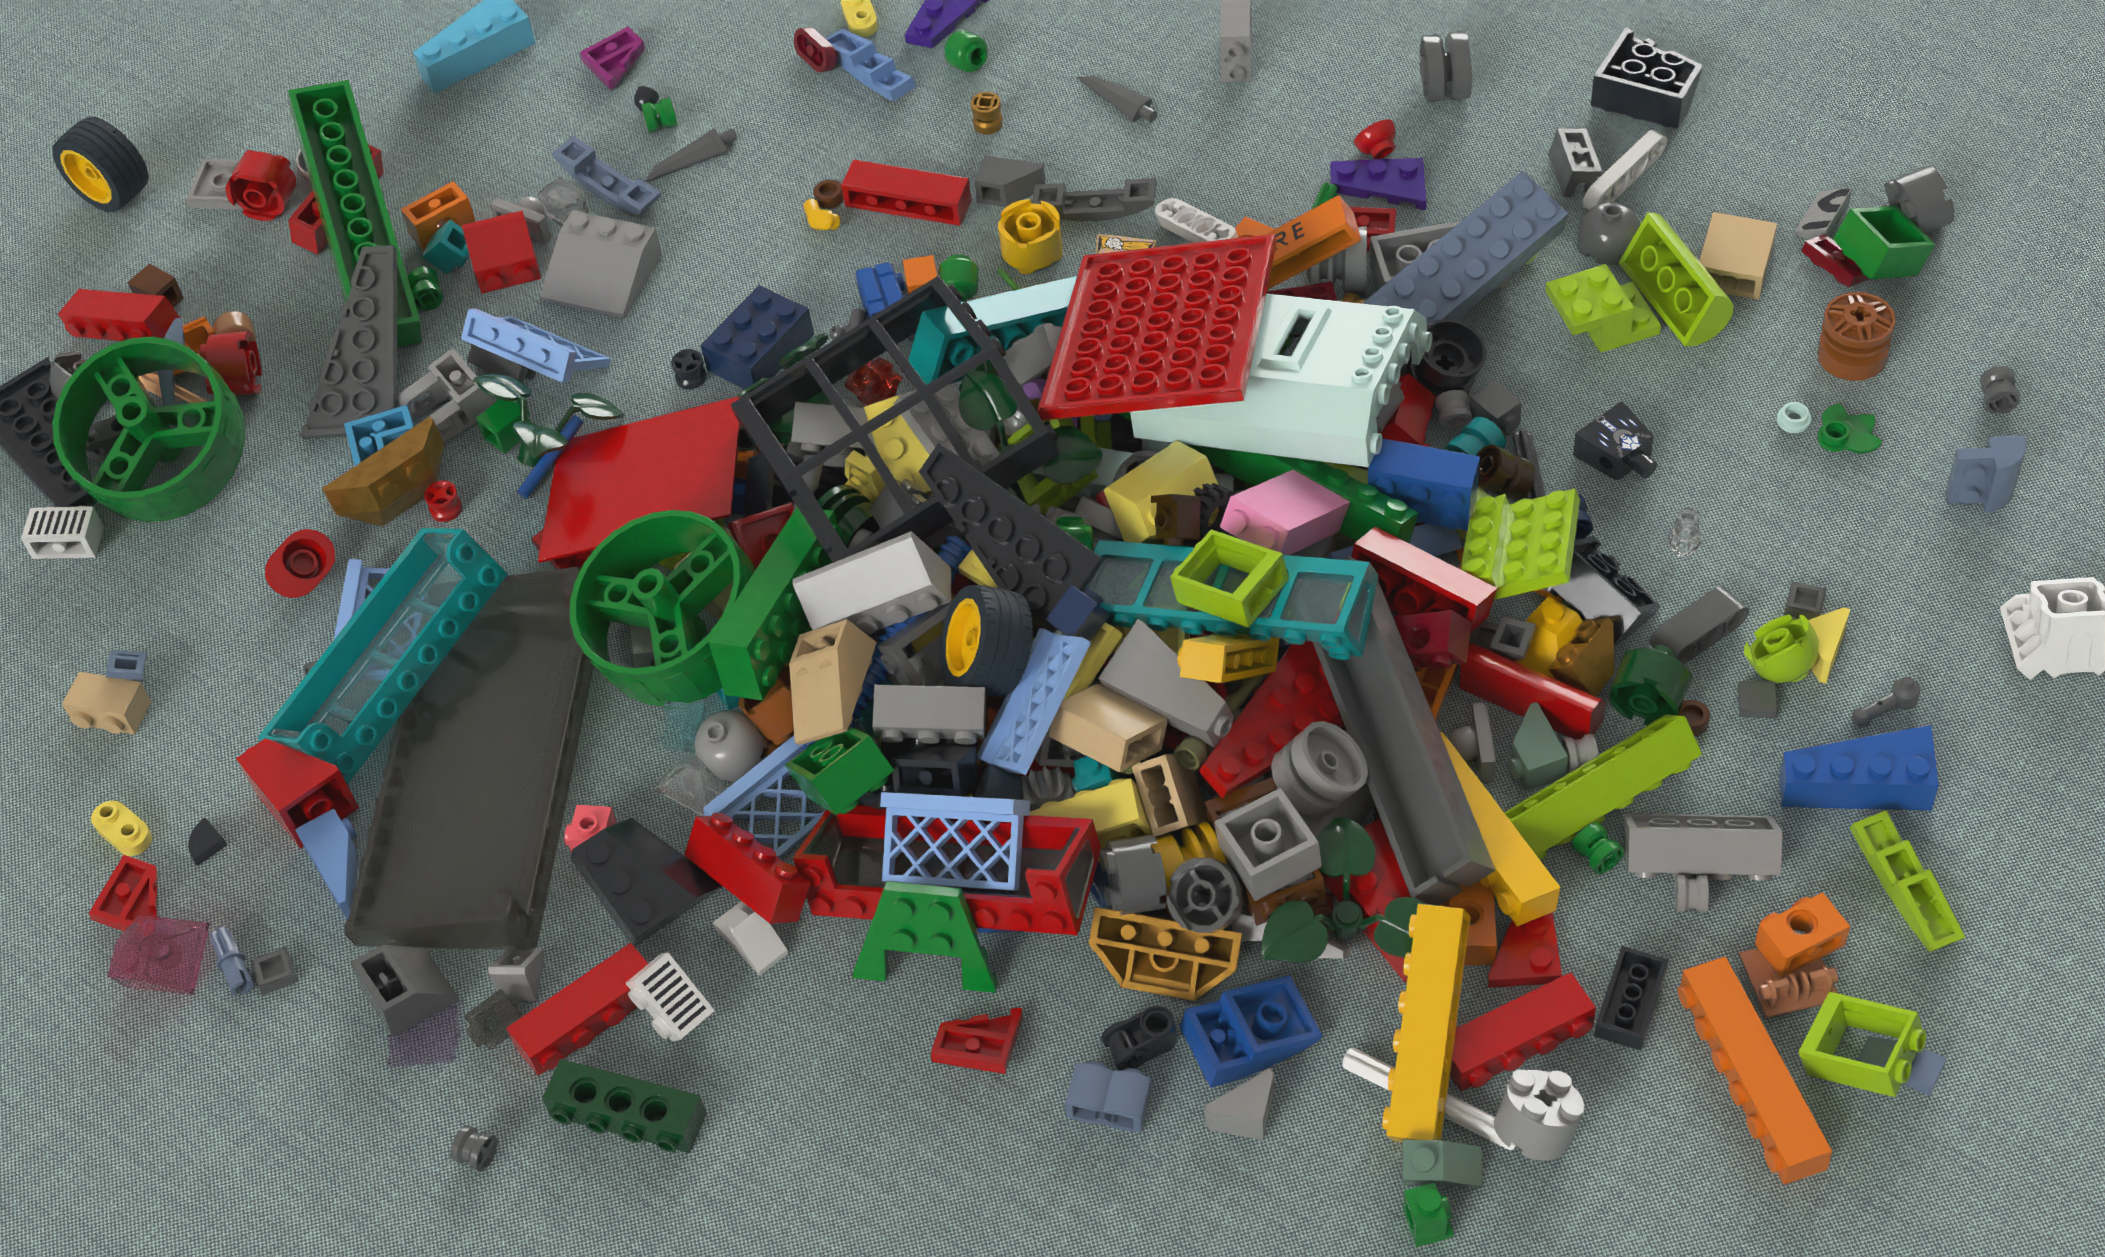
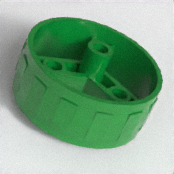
M141 337L111 344L93 354L76 369L64 385L56 403L53 418V441L59 460L72 479L105 508L128 519L144 522L168 521L188 515L201 508L223 490L234 475L242 457L245 442V423L235 394L229 389L223 378L210 363L189 347L173 340ZM162 370L194 372L209 379L214 392V401L157 407L138 377ZM107 399H109L116 410V418L124 429L92 481L86 455L89 430L96 414ZM178 424V427L173 429L169 426ZM205 445L195 460L179 475L159 486L141 491L158 460L161 462H171L179 457L184 447Z
M668 510L653 512L636 518L613 531L594 549L583 564L575 580L570 599V623L574 638L584 654L591 660L590 662L610 683L632 699L647 705L669 707L686 705L706 698L723 688L708 642L757 568L731 535L729 536L722 527L708 517L691 511ZM692 552L667 577L658 569L651 568L664 559L681 553ZM733 581L730 599L721 618L710 633L702 639L706 633V625L698 614ZM610 622L650 628L655 666L631 668L612 664L609 659L607 646Z

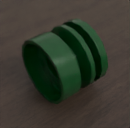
M850 485L834 487L817 501L823 510L835 512L838 526H840L842 531L841 538L847 549L853 537L860 529L866 528L873 534L881 530L870 512L874 502H870L868 498Z

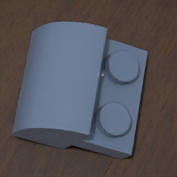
M2025 435L1989 437L1986 448L1956 449L1945 492L1947 504L1982 502L1985 513L1994 512L2005 507L2013 497L2026 451Z

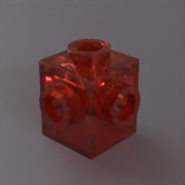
M877 357L876 360L868 362L849 374L844 386L854 393L859 401L866 405H871L895 397L903 377L893 370L894 365Z

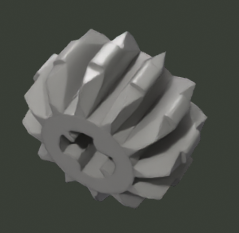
M1044 766L1041 771L1037 772L1030 769L1029 776L1021 777L1023 788L1020 800L1030 801V811L1039 809L1046 802H1060L1072 798L1076 794L1069 773H1062L1059 767L1048 770Z

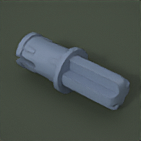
M222 926L212 931L209 938L218 957L216 965L220 971H223L231 994L234 996L238 995L237 987L240 995L248 993L254 987V983L244 963L246 960L245 954L238 950L231 931L227 930L226 927Z

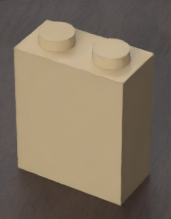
M1713 212L1699 262L1725 294L1756 300L1760 299L1774 247L1777 223Z
M1097 683L1062 701L1051 723L1049 737L1117 772H1121L1161 751L1168 718Z
M1174 754L1162 755L1131 766L1154 837L1168 833L1171 835L1181 833L1183 828L1189 827L1193 829L1199 823L1205 821L1209 823L1194 771L1183 768L1177 762Z

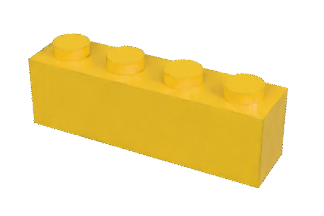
M1215 634L1183 640V645L1179 649L1177 658L1178 666L1181 667L1180 677L1224 683L1276 672L1279 638L1271 637L1270 641H1260L1243 634H1236V637Z

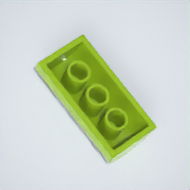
M1647 213L1618 263L1684 347L1697 346L1707 342L1720 333L1728 324L1734 310L1733 303L1664 217L1658 213Z

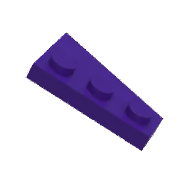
M924 0L905 32L906 43L934 48L956 29L955 24L964 16L969 18L975 12V7L980 2L986 3L988 0Z
M1423 158L1330 161L1331 184L1337 186V193L1365 199L1372 196L1388 198V203L1399 205L1400 201L1414 203L1416 209L1426 210Z

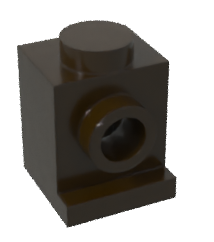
M1180 494L1151 496V503H1157L1154 520L1156 539H1163L1164 545L1181 547L1185 546V540L1200 539L1201 496Z

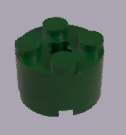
M1656 645L1653 649L1637 648L1627 650L1612 682L1609 701L1614 709L1629 720H1632L1633 716L1645 719L1643 725L1648 726L1666 714H1679L1693 680V674L1688 671L1683 663L1673 657V651L1666 646Z

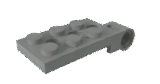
M951 384L933 394L979 468L998 456L999 451L984 431L969 427L963 421L959 412V395ZM917 390L899 396L893 404H897ZM924 400L901 414L929 455L938 443L958 455Z

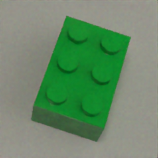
M851 726L848 727L846 732L816 740L784 765L808 799L834 815L839 813L845 814L858 805L859 797L869 790L873 792L881 788L888 781L887 776L894 771L870 735Z

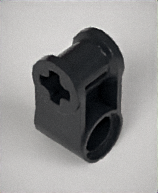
M1163 1006L1149 1007L1125 1021L1111 1025L1103 1032L1101 1041L1106 1047H1110L1117 1059L1115 1062L1117 1069L1122 1071L1127 1068L1137 1069L1143 1063L1174 1048L1177 1043V1033L1173 1015L1168 1008ZM1157 1027L1166 1028L1164 1031L1159 1033L1151 1032L1154 1028Z

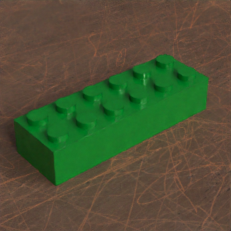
M796 507L708 642L725 695L763 701L770 688L775 685L777 677L785 664L790 661L799 635L806 633L807 628L810 626L794 590L793 579L832 564L798 507ZM823 510L841 538L842 531L840 526H838L835 512Z

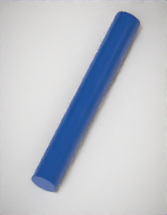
M576 415L571 417L560 432L567 439V445L584 423ZM565 448L544 454L517 490L518 494L528 499Z

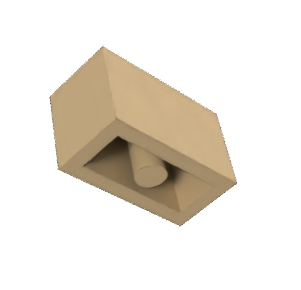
M79 671L62 705L71 722L78 727H94L105 729L114 734L122 732L135 735L152 701L143 684L139 681L106 678L103 675Z

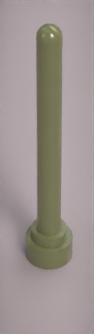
M1269 673L1245 678L1226 701L1233 715ZM1198 737L1186 738L1175 749L1174 756L1183 768L1191 771L1197 770L1207 758V746L1209 744Z

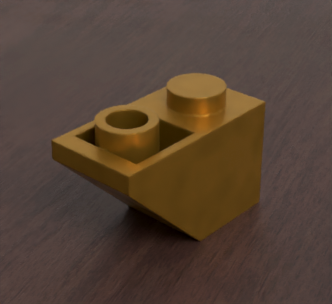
M1610 618L1588 619L1576 628V635L1567 645L1559 649L1556 653V660L1548 668L1555 679L1593 696L1599 694L1614 675L1613 622Z

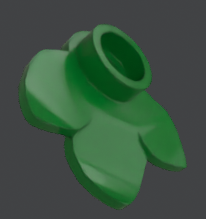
M1839 403L1828 407L1823 412L1821 417L1823 426L1818 431L1817 441L1824 449L1833 452L1846 449L1859 454L1873 452L1882 445V440L1871 434L1875 423V416L1873 414L1847 415L1846 410Z

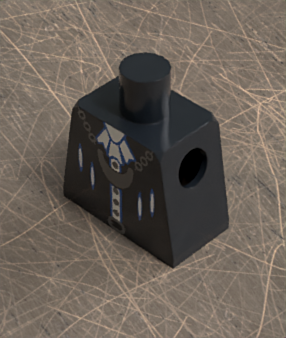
M1622 401L1575 433L1573 455L1614 480H1620L1633 470L1643 478H1648L1657 468V462L1650 458L1653 446L1652 433Z

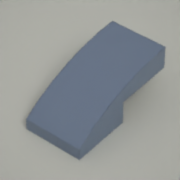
M111 650L106 678L142 681L146 665V653Z
M1869 1036L1856 1061L1885 1068L1897 1041ZM1923 1049L1920 1053L1917 1052L1912 1062L1910 1078L1907 1083L1902 1084L1930 1096L1947 1058Z

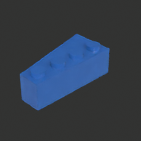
M1932 725L1784 752L1779 774L1781 807L1932 811L1939 786Z

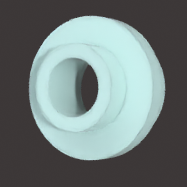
M1789 402L1779 410L1777 424L1786 432L1801 433L1810 427L1811 414L1804 404Z

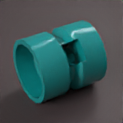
M1475 417L1463 428L1460 436L1454 437L1443 450L1476 456L1484 446L1490 444L1504 449L1506 447V440L1502 431L1492 421L1484 417Z

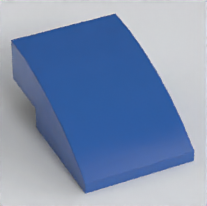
M1290 975L1223 991L1220 1001L1185 1009L1179 1026L1210 1088L1233 1082L1278 1064L1320 1041L1323 1036Z

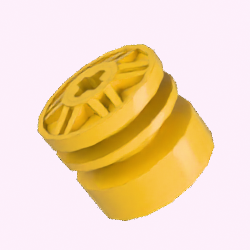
M1206 821L1196 825L1195 834L1189 827L1183 828L1181 831L1182 847H1179L1174 837L1169 833L1156 837L1157 843L1150 844L1153 854L1159 852L1161 854L1167 895H1170L1172 883L1169 882L1170 878L1182 863L1193 858H1214L1227 864L1225 855L1218 846L1215 832ZM1167 895L1160 896L1161 900L1166 903V911L1171 915L1167 905Z

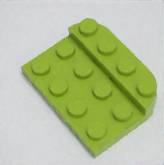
M1576 488L1566 491H1554L1549 495L1534 499H1522L1514 504H1509L1505 494L1497 497L1486 496L1479 499L1475 503L1476 510L1470 517L1461 564L1462 571L1496 587L1497 591L1494 600L1569 583L1580 504Z

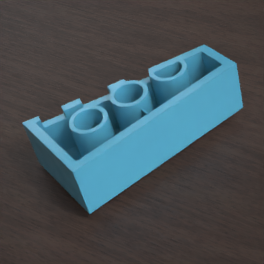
M483 0L416 49L413 54L422 80L435 94L535 44V39L528 16L513 0Z

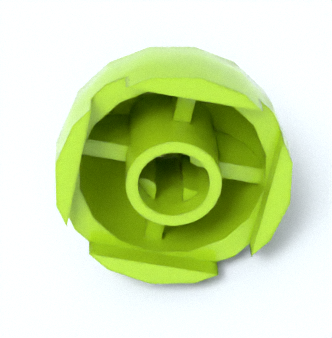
M1784 615L1773 619L1754 632L1757 639L1751 646L1748 641L1746 642L1744 655L1762 678L1775 683L1800 681L1808 675L1819 656V640L1815 630L1804 615H1799L1800 619L1793 620L1791 615Z

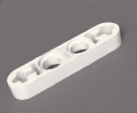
M1655 130L1648 131L1591 185L1583 199V207L1589 210L1597 204L1614 202L1659 159L1666 148L1667 137Z
M1166 199L1155 208V214L1163 228L1192 243L1238 238L1233 226L1179 199Z

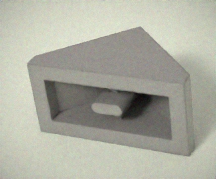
M508 948L488 967L490 979L500 1001H537L545 957L544 949Z
M1271 1069L1263 1071L1205 1105V1125L1208 1129L1264 1140L1275 1092L1274 1073Z

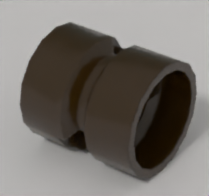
M1492 444L1484 446L1477 453L1476 456H1480L1479 487L1495 492L1497 495L1505 494L1507 499L1511 501L1521 500L1529 493L1533 487L1536 474L1535 467L1531 461L1511 454L1510 451Z

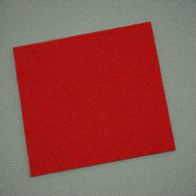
M734 397L573 437L555 462L538 562H546L594 550L613 531L631 520L653 512L668 510L691 511L708 517L712 521L731 517L740 423L735 417L730 404L741 397Z

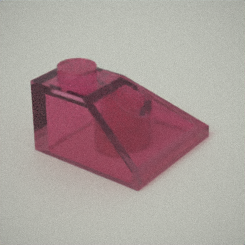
M139 915L116 940L107 977L127 988L194 995L210 924L208 922Z

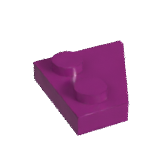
M627 26L580 51L579 54L581 61L611 90L645 51L644 41Z

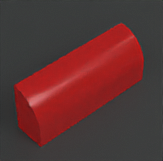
M1474 643L1469 645L1467 663L1461 664L1459 689L1522 717H1525L1530 704L1538 702L1554 731L1571 737L1574 740L1582 739L1585 734L1592 733L1595 735L1604 720L1605 701L1479 645Z

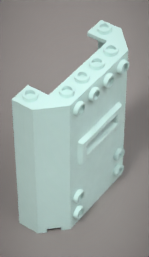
M1266 294L1244 401L1130 412L1134 438L1165 442L1178 440L1183 444L1369 467L1374 455L1379 454L1382 447V434L1377 431L1376 418L1382 406L1388 404L1390 390L1393 384L1396 385L1398 383L1400 370L1403 364H1407L1409 361L1410 350L1412 364L1419 365L1424 353L1429 352L1431 348L1432 333L1427 331L1426 317L1415 309L1398 306L1388 307ZM1290 332L1302 335L1291 357L1278 355Z

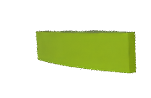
M1887 810L1857 821L1849 827L1888 896L1929 952L1965 938L1931 869L1924 871L1909 840L1902 841Z

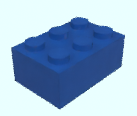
M1382 438L1381 451L1379 454L1374 455L1368 468V484L1392 499L1403 501L1408 507L1419 512L1416 523L1424 522L1444 526L1448 529L1467 531L1477 500L1480 456Z

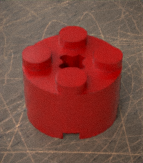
M247 150L239 160L226 184L225 191L229 202L233 206L238 204L244 209L242 214L255 220L271 221L277 215H281L297 183L295 174L290 168V161L282 155L274 156L266 152Z
M251 331L210 335L207 343L200 345V356L220 374L235 396L258 394L261 390V384L255 385L256 376H262L260 353L256 341H249L248 337L253 335ZM205 378L207 393L212 395L214 392L208 378Z

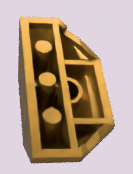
M428 417L321 488L333 512L338 516L384 526L424 499L426 488L438 481L444 449V441L433 418Z
M1095 907L1089 946L1097 953L1103 964L1122 988L1196 1001L1237 971L1243 933L1228 929H1222L1215 933H1196L1182 928L1174 918L1147 913L1120 916L1119 911L1114 912L1110 908Z

